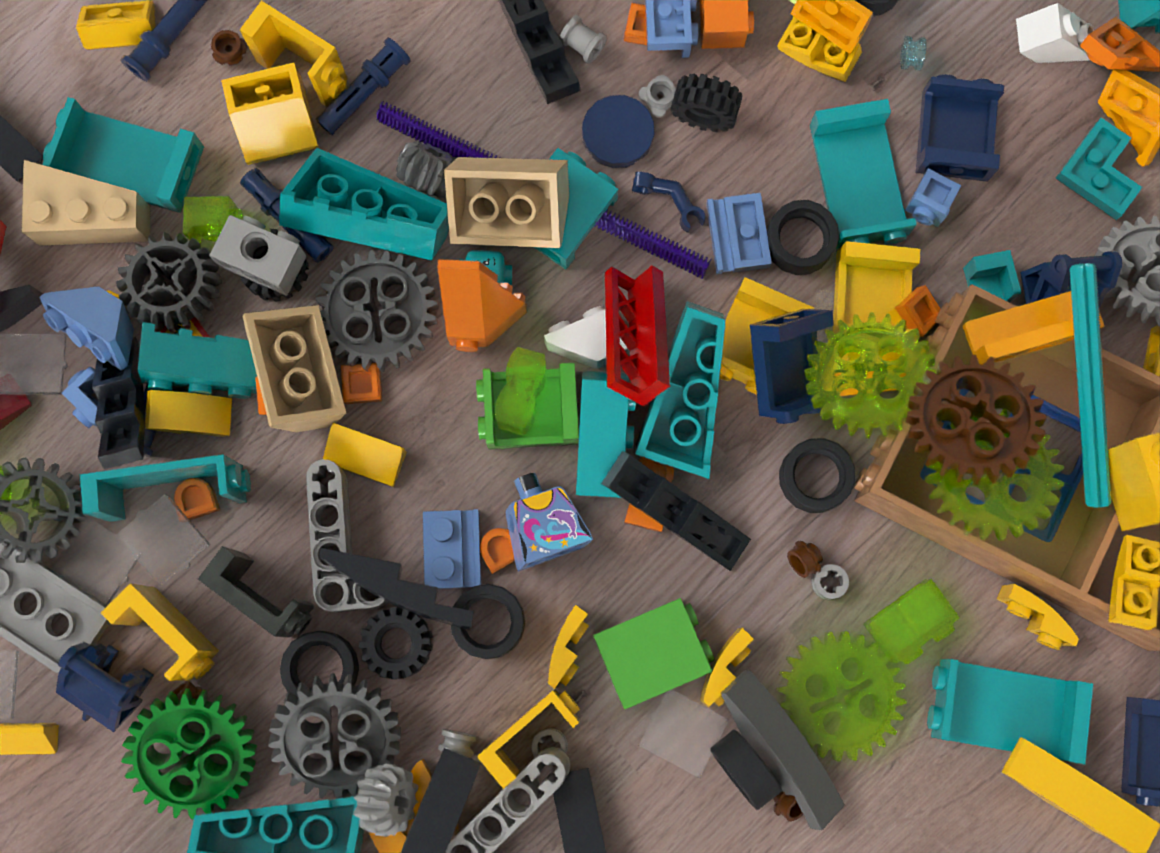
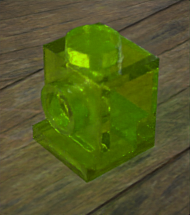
M230 196L184 197L183 234L189 240L192 238L198 240L200 244L201 237L207 241L216 242L229 215L243 220V212L236 206Z

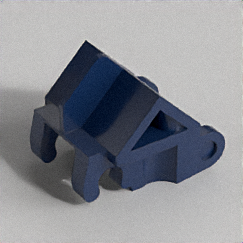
M1107 251L1101 256L1071 258L1067 254L1054 256L1051 262H1044L1020 272L1026 304L1070 292L1071 266L1092 263L1096 266L1098 305L1101 308L1105 295L1116 286L1122 268L1121 255L1117 251Z
M86 642L73 645L59 660L58 666L61 669L58 672L56 693L82 710V719L84 721H88L92 717L112 732H115L140 706L143 701L140 696L151 682L154 674L143 668L141 671L137 670L124 674L121 680L118 681L108 673L112 663L119 654V650L111 645L105 647L102 644L91 645Z

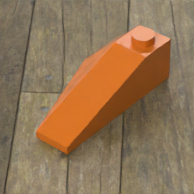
M438 259V275L446 335L450 346H456V350L476 352L478 347H488L527 313L526 296L522 293H514L513 295V286L509 283H498V275L480 261Z

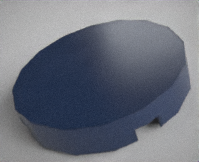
M610 95L596 101L587 110L582 122V142L585 148H587L594 160L610 168H626L634 165L636 161H639L641 158L643 159L649 153L654 140V121L649 110L638 100L625 95Z

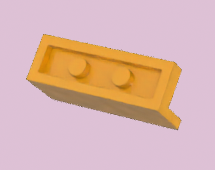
M1071 291L964 323L963 329L972 355L977 356L979 365H985L989 357L994 358L995 364L1074 341ZM1099 312L1100 329H1101V328L1105 327V325H1104V323H1103L1102 317H1101L1100 312Z

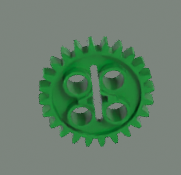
M186 688L181 700H179L176 694L170 691L165 698V704L160 699L155 698L150 705L151 711L145 708L140 711L137 716L140 722L133 721L128 729V732L133 736H127L122 746L130 751L125 753L121 761L122 763L133 765L126 772L125 778H138L137 783L132 789L133 793L142 790L148 792L143 802L145 805L156 799L160 801L158 813H162L167 806L173 807L174 818L179 816L182 809H187L190 818L194 819L198 809L201 807L205 814H211L214 809V803L224 810L229 802L228 796L234 799L239 798L242 791L240 785H248L251 778L248 772L254 770L256 760L250 757L255 755L257 745L247 743L252 739L254 729L242 730L248 717L246 715L237 718L232 716L237 705L233 703L225 709L221 707L223 695H218L213 702L207 701V690L203 689L198 699H193L190 688ZM187 722H199L204 727L205 732L196 733L191 731ZM215 734H218L221 737L209 743H206L207 740ZM163 743L169 747L171 753L162 754L154 748L153 744ZM199 747H201L196 757L193 754V752L196 751ZM185 751L188 755L179 761L182 753ZM209 755H223L228 763H214ZM173 764H175L174 767L166 773L160 772V769H164L166 767H169L170 765L172 766ZM176 776H188L193 784L183 785L177 780Z

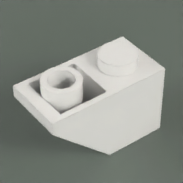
M1059 3L1016 19L1020 53L1034 62L1049 63L1090 60L1087 52L1080 45L1088 34L1094 31L1093 26Z
M597 306L583 314V319L572 324L568 320L562 321L548 329L549 333L544 335V342L548 351L595 369L607 365L606 315L603 306ZM620 338V344L629 356L630 351Z

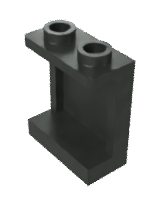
M222 546L198 577V580L274 637H292L294 633L300 635L313 618L309 613L314 608V605L308 601L293 598L284 611H281L240 580L254 561L243 552Z

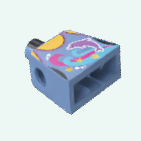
M529 473L514 480L521 499L512 502L506 509V520L518 572L585 548L593 540L590 531L564 488L558 486L542 491L536 473Z

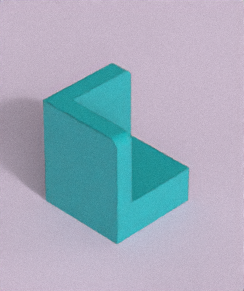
M1010 250L973 257L963 267L968 287L973 284L1009 303L1021 294Z

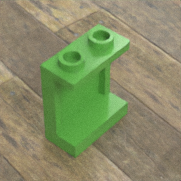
M575 363L559 364V369L492 372L491 368L483 369V379H476L477 401L484 402L485 416L478 417L479 440L486 439L488 449L579 444Z
M681 598L593 635L624 710L712 672L709 663L715 660L706 639L699 641L693 627L699 625L690 603L683 605Z

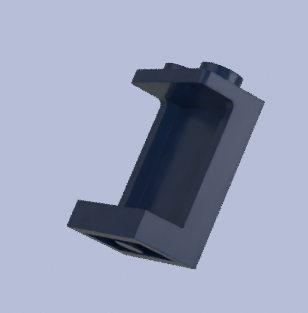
M948 74L931 77L922 91L915 173L925 174L929 168L944 177L988 182L999 169L1000 155L994 154L998 101L1004 94L1005 86L994 84L989 79L960 80Z
M800 309L750 324L759 416L776 418V423L780 424L794 423L799 421L800 415L824 412L825 406L839 401L838 393L822 390L817 340L818 330L834 326L832 310Z
M1126 697L1121 792L1136 796L1137 804L1160 807V700Z

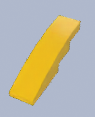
M1022 737L1019 738L1001 771L1056 809L1067 813L1092 831L1108 838L1129 853H1147L1160 828V823L1130 803Z

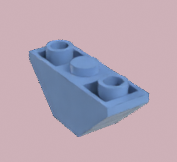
M99 286L48 292L39 297L46 310L43 313V317L54 331H63L78 347L85 346L90 349L102 363L108 361L120 370L128 366L134 327L120 299Z

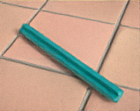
M1085 263L1071 266L1070 279L1085 503L1087 506L1100 508L1110 506L1111 488L1097 274L1095 264Z

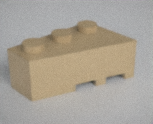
M24 160L22 233L39 246L148 242L151 206L136 191Z

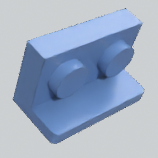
M645 0L647 51L681 50L682 58H689L691 46L698 44V24L691 23V12L696 11V0Z

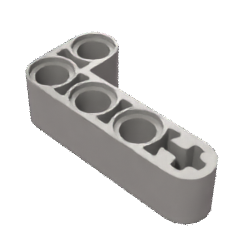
M321 459L315 461L310 465L306 475L313 595L315 602L320 608L331 612L382 608L388 604L387 601L381 598L376 601H369L365 597V589L351 582L331 566H327L319 556L321 548L327 549L333 545H337L341 552L353 554L346 473L341 467L330 460ZM326 471L335 476V479L328 482V492L337 497V499L328 498L327 487L319 482L321 478L326 477ZM335 507L338 511L336 523L332 526L324 527L321 522V515L327 508ZM338 583L343 588V598L338 604L331 605L327 601L326 591L331 585Z
M548 747L539 752L519 772L516 779L502 789L449 842L445 853H457L456 847L460 844L468 846L473 853H498L496 849L561 786L570 770V760L566 752L557 747ZM554 762L557 765L555 773L551 772L540 784L535 778L541 773L545 765ZM522 788L526 790L530 795L531 803L529 805L518 804L513 798V789ZM492 816L497 818L502 825V831L494 833L488 830L484 822L485 817Z

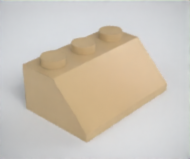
M458 157L444 169L450 244L560 248L562 246L569 202L568 160Z
M319 305L244 313L242 317L270 428L291 432L331 427L332 423H337L347 414Z

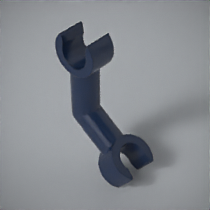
M636 172L632 192L638 194H651L654 192L670 195L681 214L680 226L687 233L691 228L686 219L688 215L696 216L701 225L704 224L706 219L704 211L692 205L679 182L655 178L653 174L647 172Z

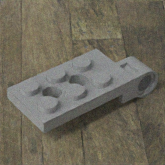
M2 543L0 544V552L4 547ZM14 550L9 558L3 559L0 557V636L58 674L61 669L58 666L59 660L71 646L81 642L96 645L110 624L101 614L107 605L43 563H33L29 554L24 563H16V550ZM32 593L37 599V607L34 612L26 615L20 608V602L24 595ZM62 613L68 618L69 627L63 635L58 636L52 630V621L58 614Z

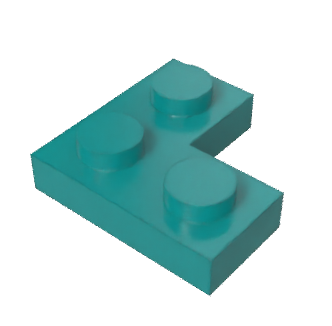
M1102 117L1093 125L1056 176L1057 180L1115 220L1125 213L1142 189L1136 182L1112 167L1131 140V137Z

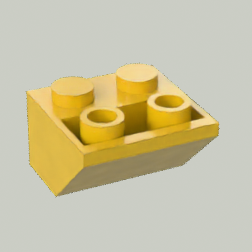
M295 63L221 80L229 116L247 165L319 148L304 82Z

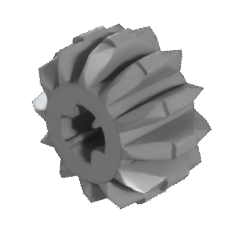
M393 764L377 765L375 768L366 770L365 779L357 781L359 787L358 795L353 797L357 801V807L353 815L360 818V828L375 833V835L385 837L389 835L395 836L399 831H406L408 820L415 818L413 812L414 805L419 803L415 799L418 785L412 783L413 773Z

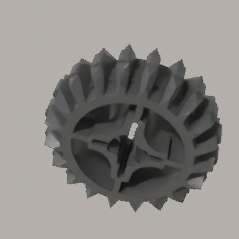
M164 232L159 242L149 235V245L146 247L135 243V249L138 252L135 256L124 254L129 266L118 267V273L123 278L116 281L117 288L122 292L119 295V299L123 302L124 306H127L126 311L130 317L137 318V322L141 326L142 322L155 324V331L161 332L166 325L169 332L176 333L179 323L185 329L190 330V320L194 317L197 321L204 322V316L201 313L203 309L214 311V305L209 299L220 298L221 293L216 286L222 284V278L216 273L219 270V266L209 256L211 252L208 248H201L198 240L192 238L188 241L185 235L181 233L173 240L169 233ZM169 260H176V261H174V262H172V263H168V264L163 263V262L169 261ZM151 271V278H150V280L144 285V288H145V289L143 290L144 281H145L147 275L149 274V272ZM197 274L195 287L188 295V286L195 280L193 276ZM161 275H165L168 280L173 279V283L178 291H175L170 285L166 286V282ZM167 302H177L175 305L161 307Z
M21 458L17 464L18 471L11 462H6L2 465L5 477L0 473V497L12 482L29 479L28 488L24 489L20 500H0L1 514L11 516L17 524L16 534H19L18 539L10 535L0 521V544L4 545L0 552V557L7 559L16 550V563H24L30 552L33 563H40L43 559V551L52 559L58 556L56 545L64 550L71 547L70 540L65 534L71 537H78L81 534V531L72 525L73 522L80 523L86 519L85 515L75 513V508L82 507V499L74 501L73 494L80 492L81 486L75 485L69 488L66 485L73 477L70 472L65 473L60 478L56 475L60 468V465L57 463L52 464L47 471H44V459H36L31 469L28 459ZM42 483L55 493L60 509L50 505L45 500V487H42ZM29 499H31L33 509L44 513L30 517L32 522L28 519L29 515L27 512L17 508L30 504ZM41 521H59L56 529L48 538L41 542L31 543L32 534L36 533Z

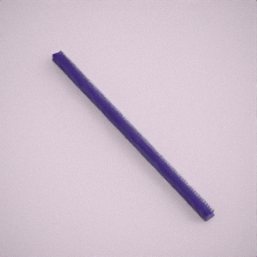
M382 101L376 121L379 120L380 123L383 122L384 125L387 124L388 127L391 126L392 129L395 128V130H399V132H403V134H407V136H411V138H415V140H419L423 144L428 143L433 147H439L440 150L450 153L456 159L458 157L493 158V153L488 156L489 151L484 154L485 149L481 153V147L477 151V145L473 149V143L469 147L468 141L465 145L464 139L461 143V138L459 137L457 141L456 135L452 138V133L448 137V131L444 135V129L440 133V127L436 131V126L432 129V124L428 127V122L424 125V120L420 123V118L416 121V116L413 118L412 114L408 115V112L404 115V110L400 113V108L396 111V106L392 109V104L388 107V102L384 105V101ZM608 209L594 226H598V229L602 228V231L606 230V233L610 232V235L615 234V237L619 236V239L623 237V241L627 239V243L631 241V245L635 243V247L639 245V249L643 248V251L648 250V253L652 252L651 254H656V257L660 255V259L664 257V261L668 259V263L672 261V265L677 264L676 267L681 266L680 269L685 268V271L689 270V273L693 271V275L697 273V277L702 276L701 279H703L712 260L710 259L707 262L708 257L703 260L704 255L699 258V253L694 256L695 251L690 254L691 249L686 252L687 247L682 250L683 245L678 248V243L674 246V241L669 244L670 239L665 242L666 237L661 240V234L657 238V232L653 236V231L649 234V229L646 232L645 227L642 230L640 229L641 225L636 228L637 223L632 226L633 221L631 220L630 224H628V218L624 222V217L620 220V215L617 218L616 213L613 216L611 215L612 211L607 214Z

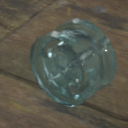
M906 36L901 49V69L907 70L909 66H913L916 71H921L926 56V38L919 37L917 41H914L912 36Z

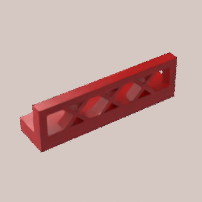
M651 265L640 276L633 279L616 268L610 267L605 272L607 387L645 406L670 387L663 271ZM618 286L628 291V299H626ZM619 310L622 312V314L628 321L629 327H627L623 319L620 317ZM620 338L630 351V357L621 346ZM621 367L631 383L621 379Z

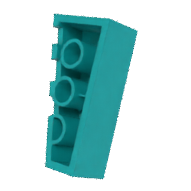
M319 148L313 151L280 193L279 226L427 260H433L448 237L447 203L419 191L417 192V190Z
M686 301L668 352L670 387L651 400L636 442V455L707 479L710 478L711 453L726 322L723 313Z
M353 797L194 816L187 853H361L364 829L359 827L360 818L353 815L357 807V801Z

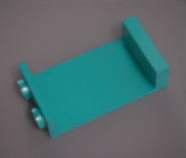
M68 97L64 108L57 114L56 130L51 142L45 146L42 165L136 191L150 205L181 213L204 145L194 132L180 128L176 137L87 112L75 99Z
M888 99L815 111L809 125L827 209L832 213L838 224L839 241L836 249L841 248L846 241L868 244L884 241L886 245L897 244L905 241L917 225L915 218L906 219L885 127V123L891 114Z
M224 454L80 474L83 514L109 522L126 520L123 490L182 482L189 478L203 479L217 476L219 495L239 504L247 503L246 492L251 491L250 475L247 469H243L242 464Z
M940 659V666L934 668L932 687L937 690L935 706H930L927 717L928 729H932L931 738L1013 751L1019 738L1022 737L1059 760L1085 764L1093 683L1048 678L961 663L959 660Z

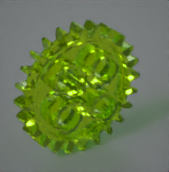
M870 312L868 321L864 323L861 322L856 314L853 316V325L849 327L842 320H839L840 332L836 334L826 329L825 335L828 342L815 341V349L819 354H808L807 356L809 365L812 368L805 369L804 373L806 379L811 381L806 384L808 395H815L811 399L813 408L823 407L820 411L823 421L834 416L833 426L835 430L840 429L845 423L848 424L850 436H853L860 427L864 428L866 438L871 437L873 428H879L883 437H886L888 432L887 425L893 424L896 429L902 431L901 419L907 416V412L912 411L907 408L910 396H915L913 391L916 382L924 383L923 378L927 370L936 374V370L931 368L935 365L934 354H926L929 351V342L927 340L918 342L920 337L917 328L906 333L907 327L904 319L898 322L895 327L892 326L890 314H887L881 323L876 322L874 312ZM849 352L860 354L854 361H844L841 359ZM888 352H897L901 355L895 361L881 359ZM874 371L872 378L867 379L868 372ZM838 372L842 373L837 377L834 376ZM902 373L906 374L905 377H900L898 375ZM847 388H855L859 391L852 398L847 399L839 396ZM888 388L900 391L896 397L891 399L880 396V393Z
M1002 409L999 415L1008 417L1007 410ZM974 416L971 420L977 422L978 418ZM951 423V429H956L955 426ZM1049 434L1045 435L1041 442H1037L1040 448L1035 457L1029 456L1030 461L1026 469L1030 470V475L1017 473L1012 478L1003 475L995 484H992L987 475H982L979 485H974L972 478L958 483L956 482L955 470L951 469L946 475L941 476L942 464L940 462L927 466L925 463L926 467L936 470L935 473L925 478V483L937 484V488L931 492L929 498H942L944 503L937 512L940 514L950 510L953 513L949 522L950 526L955 525L960 520L965 522V535H968L976 527L979 528L981 540L987 539L991 530H994L998 541H1003L1007 536V529L1011 531L1015 538L1023 535V525L1031 531L1039 526L1035 516L1045 520L1051 515L1045 505L1054 506L1060 501L1055 494L1050 492L1059 490L1064 486V482L1053 478V475L1060 473L1064 469L1063 465L1051 463V459L1060 452L1059 449L1046 450L1044 445L1051 436ZM975 441L976 445L983 450L994 449L986 441ZM1009 484H1018L1025 490L1026 500L1024 502L1012 499L1008 492ZM976 487L980 489L985 497L984 504L976 505L970 502L966 496V488Z
M841 631L839 640L836 642L832 632H825L824 644L816 636L810 637L812 649L809 650L803 645H798L797 650L801 658L799 660L793 657L786 658L787 662L793 667L792 671L779 672V675L788 681L787 686L776 687V691L786 694L787 699L779 704L783 709L789 710L790 714L788 716L802 735L806 736L805 739L812 748L815 744H818L817 756L824 758L829 749H831L833 760L838 762L841 761L844 751H846L847 756L852 761H857L858 749H861L865 755L872 756L871 743L874 742L884 748L886 743L882 734L884 732L892 735L897 734L896 730L890 725L891 720L904 719L900 713L895 711V706L907 704V700L896 697V691L903 689L906 685L905 683L894 682L892 678L900 672V668H887L886 664L891 658L890 653L880 656L876 655L879 643L872 642L865 648L864 635H857L853 642L850 643L849 632ZM847 658L853 659L858 666V673L852 680L844 678L841 672V665ZM814 674L818 675L823 681V690L816 697L810 696L805 687L807 679ZM866 679L872 680V684L869 687L846 695L844 697L845 704L831 702L816 712L811 713L809 710L811 705L836 696L838 694L837 686L839 689H851ZM869 694L875 700L876 706L874 712L870 716L865 717L859 710V701L863 696ZM831 711H835L841 720L839 729L834 733H828L823 726L825 715Z

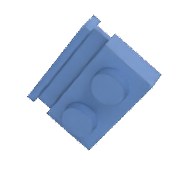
M761 193L724 197V199L720 200L707 199L706 207L716 274L729 271L741 272L770 268L772 262Z
M479 510L423 512L424 585L438 587V589L468 588L482 585Z

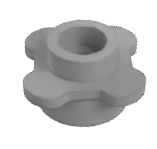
M659 75L651 80L647 87H642L639 90V99L650 106L653 116L663 117L666 110L672 105L676 91L675 85L667 76ZM661 93L664 97L659 99L657 95Z

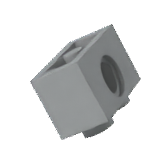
M229 215L209 256L219 267L287 296L307 257L299 245L300 241L283 231H278L277 235L264 230L266 227L264 224L249 216H244L243 220ZM268 246V252L264 257L253 259V253L258 247Z

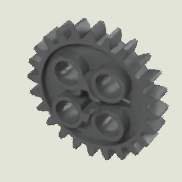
M370 250L368 260L363 261L360 255L355 253L354 265L350 266L346 261L342 260L340 262L344 271L341 274L332 270L329 271L334 282L332 284L321 283L320 286L327 293V296H320L315 299L318 305L325 308L320 310L322 321L325 322L323 324L326 335H329L327 337L329 348L338 346L334 353L338 359H342L349 354L347 363L350 366H354L359 360H362V367L367 372L373 362H376L379 370L384 372L386 361L390 360L398 369L400 368L399 357L404 356L410 362L413 361L410 351L413 347L420 351L425 350L420 341L421 337L433 338L432 332L426 326L438 324L437 318L429 314V312L439 308L437 301L427 299L433 297L436 293L433 286L424 287L429 281L426 273L416 276L419 268L415 262L405 268L406 260L404 255H399L392 262L388 250H385L381 259H377L374 251ZM374 279L378 280L377 298L383 308L379 310L382 342L380 343L376 342L377 324L371 312L375 311L374 295L372 292V280ZM399 284L403 286V291L398 297L389 298L385 296L387 288L391 285ZM353 289H366L365 295L361 300H348L349 294ZM396 320L405 321L406 328L402 333L397 335L388 333V327L392 322ZM362 323L369 326L366 335L363 337H351V331L357 324Z
M331 673L329 684H323L318 676H314L313 688L309 689L304 683H299L298 696L288 692L285 696V706L278 705L276 707L275 717L277 719H272L269 730L273 734L270 735L268 746L275 748L271 760L272 762H281L279 768L280 775L292 772L291 786L303 781L305 783L304 794L306 795L316 787L319 788L320 799L325 797L328 790H333L336 799H340L343 789H348L354 797L357 795V781L365 779L367 769L375 768L377 765H394L393 755L400 752V742L397 740L401 739V727L396 726L399 718L398 712H390L392 710L391 699L379 702L381 688L378 687L370 693L367 692L366 679L362 680L358 686L352 685L351 674L346 676L343 683H338L335 673ZM331 706L338 708L340 767L333 765ZM350 714H359L363 717V719L358 721H352L348 719L346 716ZM310 716H316L321 718L323 721L319 723H311L307 721L306 718ZM356 750L365 754L357 757L350 755L349 752ZM319 753L324 757L313 759L309 757V754Z

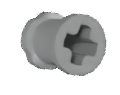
M578 15L571 18L559 36L563 46L569 45L583 55V61L588 64L597 58L607 40V36L603 33L597 34L582 23V18Z

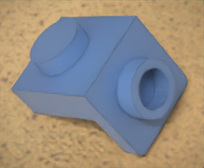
M928 168L905 211L911 213L913 218L919 223L939 227L950 212L949 208L961 185Z
M88 367L86 370H81L73 375L68 382V387L62 392L76 407L72 412L73 415L88 428L92 425L97 426L95 418L98 401L92 396L94 393L92 385L95 369L92 367Z

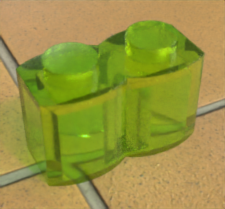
M517 347L511 354L506 367L507 384L499 393L495 405V417L499 429L526 435L532 428L537 413L536 398L541 394L547 379L546 359L543 353Z
M925 579L880 610L863 625L891 663L902 661L904 665H907L924 653L921 646L928 640L933 638L935 642H938L950 635L955 630L952 624L960 617L932 579Z

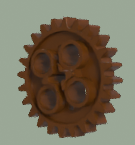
M972 355L969 365H964L959 356H955L951 369L944 362H939L936 370L937 374L927 370L923 378L924 383L916 382L913 391L915 396H910L907 408L912 411L907 412L905 423L914 425L909 429L908 439H920L916 444L915 453L928 451L929 455L926 465L930 466L940 462L942 464L941 476L946 475L951 469L955 470L956 482L958 483L963 480L965 474H971L974 485H979L982 475L986 474L992 484H995L1000 476V470L1008 478H1012L1016 471V466L1025 469L1030 461L1029 456L1035 457L1040 448L1037 442H1041L1046 433L1040 427L1044 425L1047 415L1037 413L1040 411L1044 401L1043 399H1030L1036 389L1035 384L1022 387L1021 382L1025 374L1021 372L1013 377L1008 375L1009 363L1004 364L1000 369L994 368L993 357H989L985 365H979L977 356ZM966 389L971 391L975 396L965 397L962 396L957 390ZM995 409H1006L1013 417H1003ZM974 416L979 418L977 422L972 421L971 419ZM937 422H951L956 429H943ZM975 441H986L994 449L983 450L976 445Z

